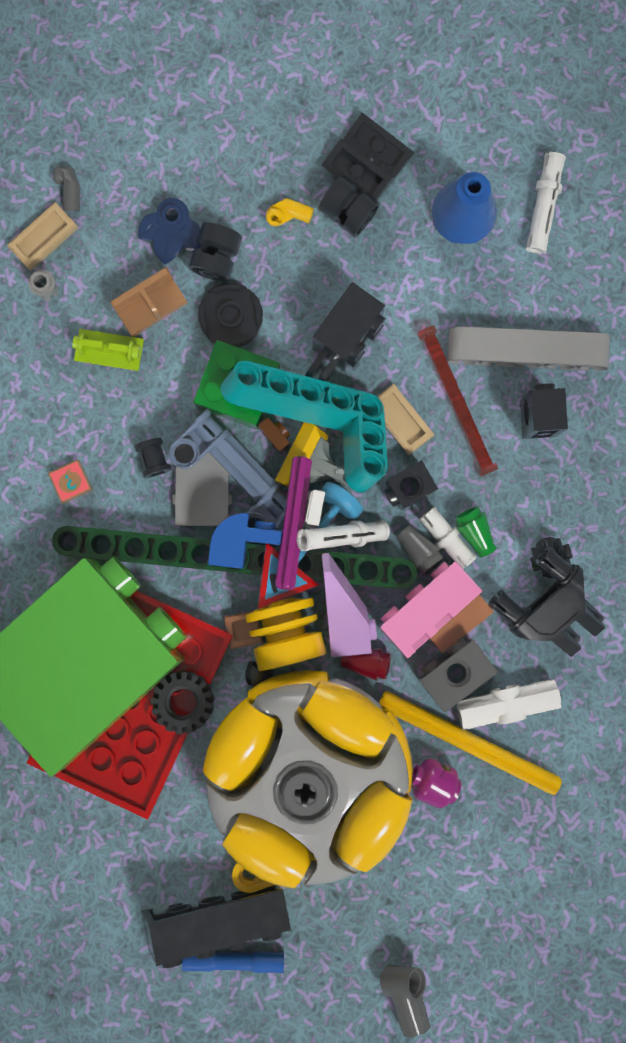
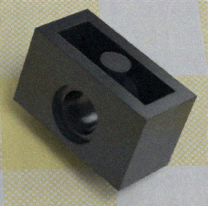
M553 383L538 384L534 386V390L528 391L520 400L523 439L552 438L568 429L565 388L555 389V384Z

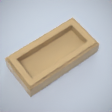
M54 202L7 246L32 271L78 229V226Z
M392 384L377 396L384 406L385 428L408 456L434 436V433L395 384Z

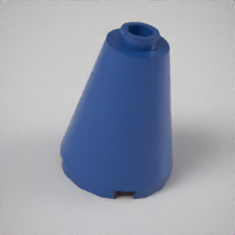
M478 172L466 173L439 191L433 202L432 217L433 223L441 236L452 243L472 244L486 237L492 230L497 217V208L490 182L483 174Z

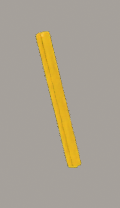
M385 691L378 702L382 706V710H391L396 717L551 795H555L561 787L562 781L559 776L465 729L463 730L461 727L389 691Z

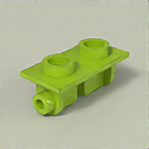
M79 329V334L74 336L72 343L73 349H76L74 361L139 371L144 339Z

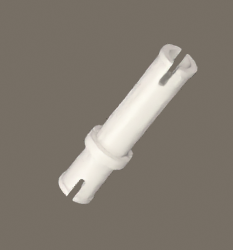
M545 153L540 180L537 181L535 188L538 192L525 249L528 252L546 254L555 204L563 187L560 182L566 156L561 153Z
M356 520L342 526L309 530L301 529L297 533L296 541L301 551L343 545L361 547L367 542L386 541L390 530L387 522L384 520L367 523Z

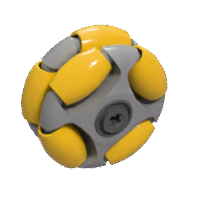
M313 670L293 671L276 675L248 690V697L235 706L222 720L212 736L204 760L203 773L208 778L206 786L209 808L219 833L225 836L222 846L245 870L272 884L293 889L300 882L304 885H319L345 879L358 873V870L368 872L392 850L403 833L413 799L409 794L413 774L412 757L402 726L393 712L389 709L382 710V706L372 696L346 681L338 678L330 680L328 672Z

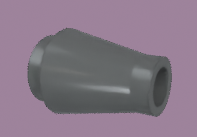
M412 525L405 528L396 537L401 542L410 561L414 564L416 571L420 570L423 575L432 571L444 559L440 554L441 549L415 530Z

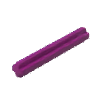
M303 456L293 457L275 580L276 588L282 590H294L300 554L296 539L298 531L303 529L312 466V460Z

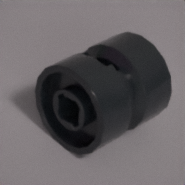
M341 175L324 195L318 210L332 221L339 219L340 227L356 238L372 220L380 206V202L367 192L359 193L358 185L345 175Z
M211 222L202 223L197 238L200 248L193 250L188 265L189 270L201 277L217 282H229L234 267L231 257L237 256L243 239L242 236L233 229Z

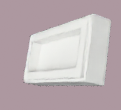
M312 490L308 493L304 527L315 528L319 526L325 492Z

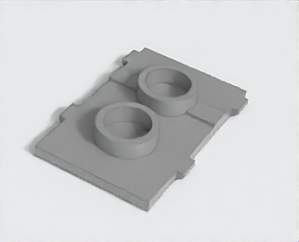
M184 444L175 449L174 456H176L178 462L185 464L192 461L194 451L190 446ZM207 453L189 469L176 467V495H172V505H175V526H218L229 517V505H232V495H229V473L210 453Z

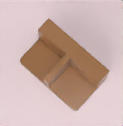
M167 267L110 302L132 337L137 336L188 304Z

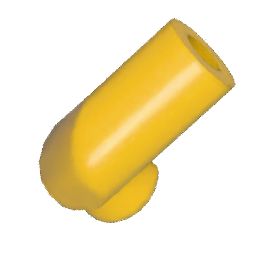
M286 198L267 209L266 221L271 226H280L295 218L309 224L314 208Z

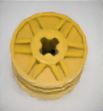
M292 597L256 609L250 614L245 615L246 623L261 620L263 624L262 628L249 631L251 637L266 636L267 643L253 649L259 671L274 669L327 654L322 633L316 631L306 632L304 628L305 625L318 619L317 614L302 617L300 612L301 609L314 606L313 598Z

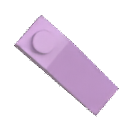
M329 553L322 554L331 657L372 653L371 640L377 639L375 619L369 620L367 607Z

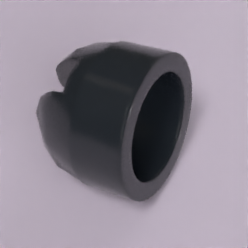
M249 661L245 670L246 683L254 687L264 680L271 678L274 671L273 669L259 671L256 661Z

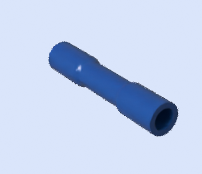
M216 952V955L205 959H197L196 956L182 959V971L212 972L214 970L252 971L254 973H284V952Z

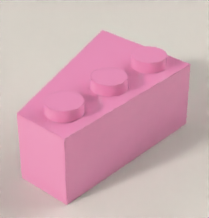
M456 561L450 566L446 562L441 564L430 574L434 580L429 585L423 588L419 584L405 596L409 602L399 610L394 606L381 618L384 624L380 627V630L406 659L414 654L420 646L434 636L438 630L482 592Z

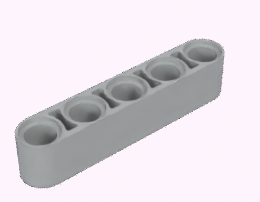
M453 327L449 329L448 363L459 364V361H463V365L491 366V363H496V366L523 368L524 364H528V368L556 369V366H561V369L588 371L589 367H593L594 371H603L609 369L610 335L592 332Z

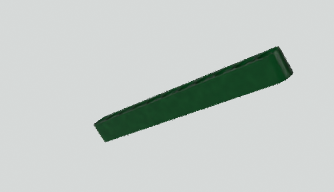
M62 526L54 532L52 537V546L55 551L69 557L109 560L114 556L120 562L262 575L259 559L265 552V545L247 543L245 567L233 568L208 565V562L199 564L195 561V549L200 545H206L210 549L211 540L76 526ZM73 532L77 537V545L74 549L68 551L63 546V539L66 534ZM101 536H107L111 541L110 549L104 554H100L95 545ZM134 539H140L144 544V551L138 557H132L128 551V546ZM167 542L176 544L178 550L176 557L170 561H166L161 555L162 546ZM271 546L277 552L280 551V546ZM309 550L305 554L311 561V568L305 574L314 581L324 582L322 554L329 553L332 558L342 561L344 565L343 574L349 583L353 585L404 589L410 587L417 577L414 564L402 558ZM369 561L376 566L377 573L372 580H364L360 577L358 568L362 562ZM396 565H404L409 570V579L403 584L395 582L392 578V570Z

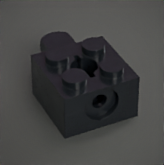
M351 282L312 336V350L319 355L307 370L305 376L314 378L327 360L329 364L318 380L327 382L337 367L345 372L349 365L355 368L365 354L364 349L367 346L365 342L368 339L374 341L384 327L383 323L386 320L383 316L385 304L354 282Z

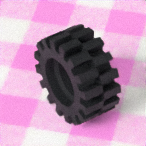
M178 671L163 678L155 687L154 695L151 698V704H153L152 713L156 715L158 724L165 726V730L169 732L175 731L176 734L191 733L201 728L210 718L214 709L213 703L215 698L211 691L212 687L210 684H207L204 677L198 676L192 671ZM178 689H187L196 698V707L188 715H179L171 708V696Z

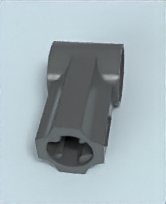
M385 966L380 978L381 990L385 996L392 997L403 1036L413 1038L417 1035L425 1034L431 1026L422 997L426 985L423 970L418 967Z

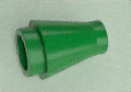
M478 506L472 507L455 517L458 524L456 526L457 530L477 552L479 558L485 557L497 549L492 538L486 513L481 512Z

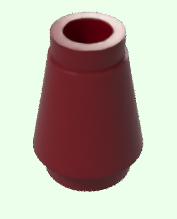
M371 648L372 653L342 656L341 667L375 681H378L379 678L387 679L391 653L384 652L383 648Z

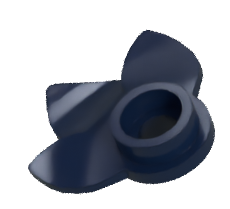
M168 198L159 204L157 212L146 215L142 219L138 229V239L153 241L156 256L163 264H168L179 254L182 247L190 252L200 248L197 238L201 228L195 221L189 218L188 207L183 201L176 198ZM171 208L176 209L178 212V218L175 221H170L167 218V212Z

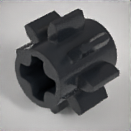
M547 537L541 539L535 548H531L533 557L530 558L533 571L541 570L543 577L554 578L540 565L536 564L539 554L543 552L546 555L547 553L544 549L551 546L570 565V559L573 558L570 545H562L560 538Z

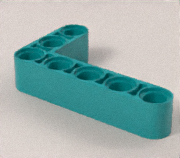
M250 361L238 362L222 382L221 394L231 404L343 431L344 476L346 483L352 490L364 493L386 474L388 464L385 413L383 403L376 395Z

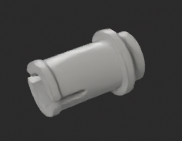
M45 270L33 272L28 280L31 292L46 301L52 300L51 295L56 297L58 286L53 275Z

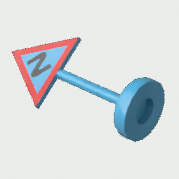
M326 482L321 491L325 492L324 501L331 508L315 529L327 527L337 513L348 519H356L363 512V508L357 499L342 487ZM266 544L257 609L316 587L319 584L298 568L294 590L276 588L275 580L279 552L269 544ZM300 550L299 562L307 551Z

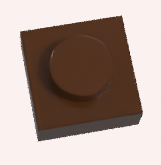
M266 418L258 425L260 432L279 454H282L290 447L287 438L291 435L280 421H276L273 424L269 418Z

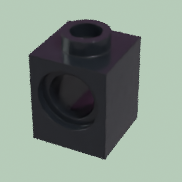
M421 460L387 479L385 483L388 488L384 490V493L392 507L398 505L402 511L436 492L438 487ZM411 479L416 483L417 493L414 496H406L401 492L400 482L402 480Z

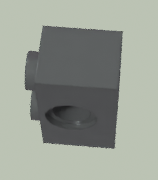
M463 638L459 639L454 645L446 649L449 655L441 661L434 658L420 669L423 674L417 679L444 713L498 673L473 639H469L466 642ZM459 663L464 670L463 676L460 680L452 682L447 677V669L450 665Z

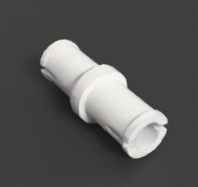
M435 506L418 519L437 540V547L443 548L462 569L469 566L477 558L458 536L460 532L457 528H452Z

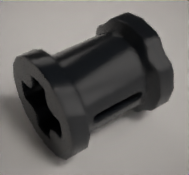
M161 438L149 439L134 445L135 451L140 454L144 467L142 472L143 478H152L172 470L171 465L166 463L161 447L163 445Z

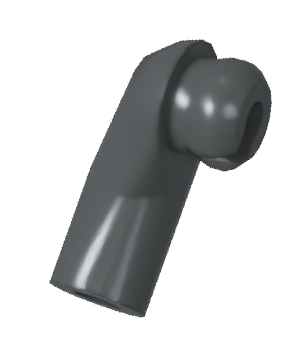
M65 165V167L57 166L53 171V180L56 184H64L63 210L80 211V185L74 169L68 165Z

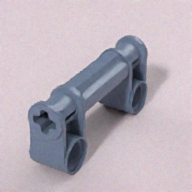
M209 409L205 410L171 445L169 457L172 464L180 469H189L207 453H210L255 501V504L245 513H251L250 518L256 517L260 521L276 523V527L284 522L287 497L279 490L280 485L234 438L228 429L223 430L210 416L211 411ZM203 425H205L209 429V431L214 435V437H212L206 431ZM184 444L190 446L194 451L192 461L185 464L178 462L174 456L175 449ZM272 498L282 507V510L272 501Z

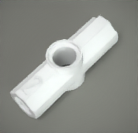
M551 679L524 686L509 685L504 690H500V688L492 689L488 694L462 699L456 704L461 727L464 730L496 722L497 724L518 722L526 719L527 715L561 708V697L555 680Z

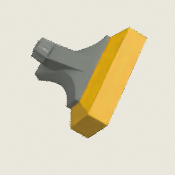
M304 422L275 481L288 488L292 459L296 456H303L312 460L309 486L317 481H330L348 486L344 476V468L337 467L330 457L329 443L327 442L328 435L316 425Z

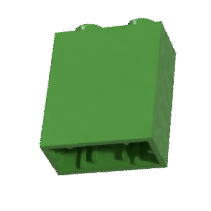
M114 556L103 566L95 559L83 558L0 633V721L50 777L65 769L185 660L175 648L187 637L183 630L160 607L148 617L130 598L141 587L140 583Z

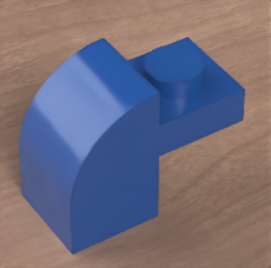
M240 513L230 516L218 525L212 535L208 565L244 568L247 541L280 545L282 530L275 529L276 523L256 521L255 527H249L251 513Z

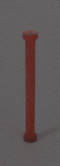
M435 325L419 331L417 335L420 340H424L481 468L478 472L481 477L498 470L499 467L497 463L493 464L435 335L438 332Z

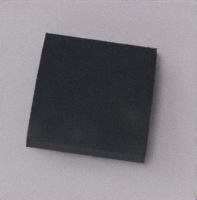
M362 112L344 139L340 138L322 166L337 178L345 175L358 185L359 193L367 192L378 201L415 153Z

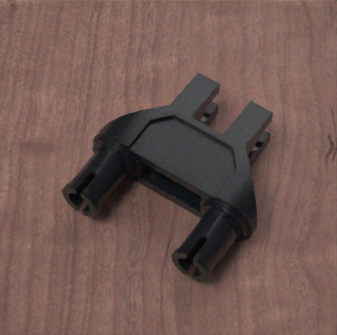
M549 546L544 549L547 553L546 555L543 552L539 554L536 564L540 565L554 577L556 582L528 607L521 608L503 590L497 592L499 598L496 595L491 598L488 607L496 611L509 623V631L515 636L527 640L552 641L572 657L581 650V645L577 643L580 641V636L569 626L574 621H577L596 637L605 629V625L602 623L604 616L585 599L583 568L575 564L570 565Z

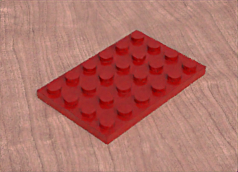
M138 590L135 591L130 598L147 617L160 607L178 624L187 636L175 647L185 660L168 675L178 671H192L196 675L204 677L207 684L211 685L233 635ZM154 687L73 762L54 776L148 820L188 732L176 734L175 731L169 732L165 730V726L158 724L156 715L152 713L153 704H151ZM178 689L172 694L170 705L175 713L188 715L196 707V698L191 691ZM30 755L26 763L45 772Z

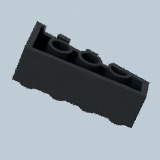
M273 885L252 893L232 892L231 900L226 901L224 896L202 898L198 902L197 907L183 903L172 904L165 910V913L154 915L153 908L141 911L149 952L155 965H162L163 968L179 966L183 963L182 959L196 956L197 959L209 958L216 955V950L227 947L230 950L243 949L250 945L249 941L260 938L263 941L276 940L282 937V932L291 930L284 891L279 885Z

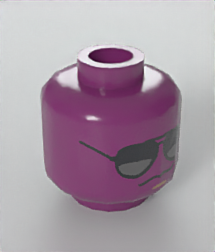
M426 759L420 766H414L412 794L415 799L435 808H444L457 800L462 784L454 767L435 759Z

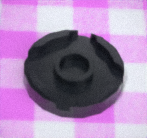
M223 283L214 286L202 299L199 305L198 320L203 334L212 343L215 344L216 340L235 347L247 345L258 335L263 323V309L259 298L254 292L247 289L246 286L239 283Z

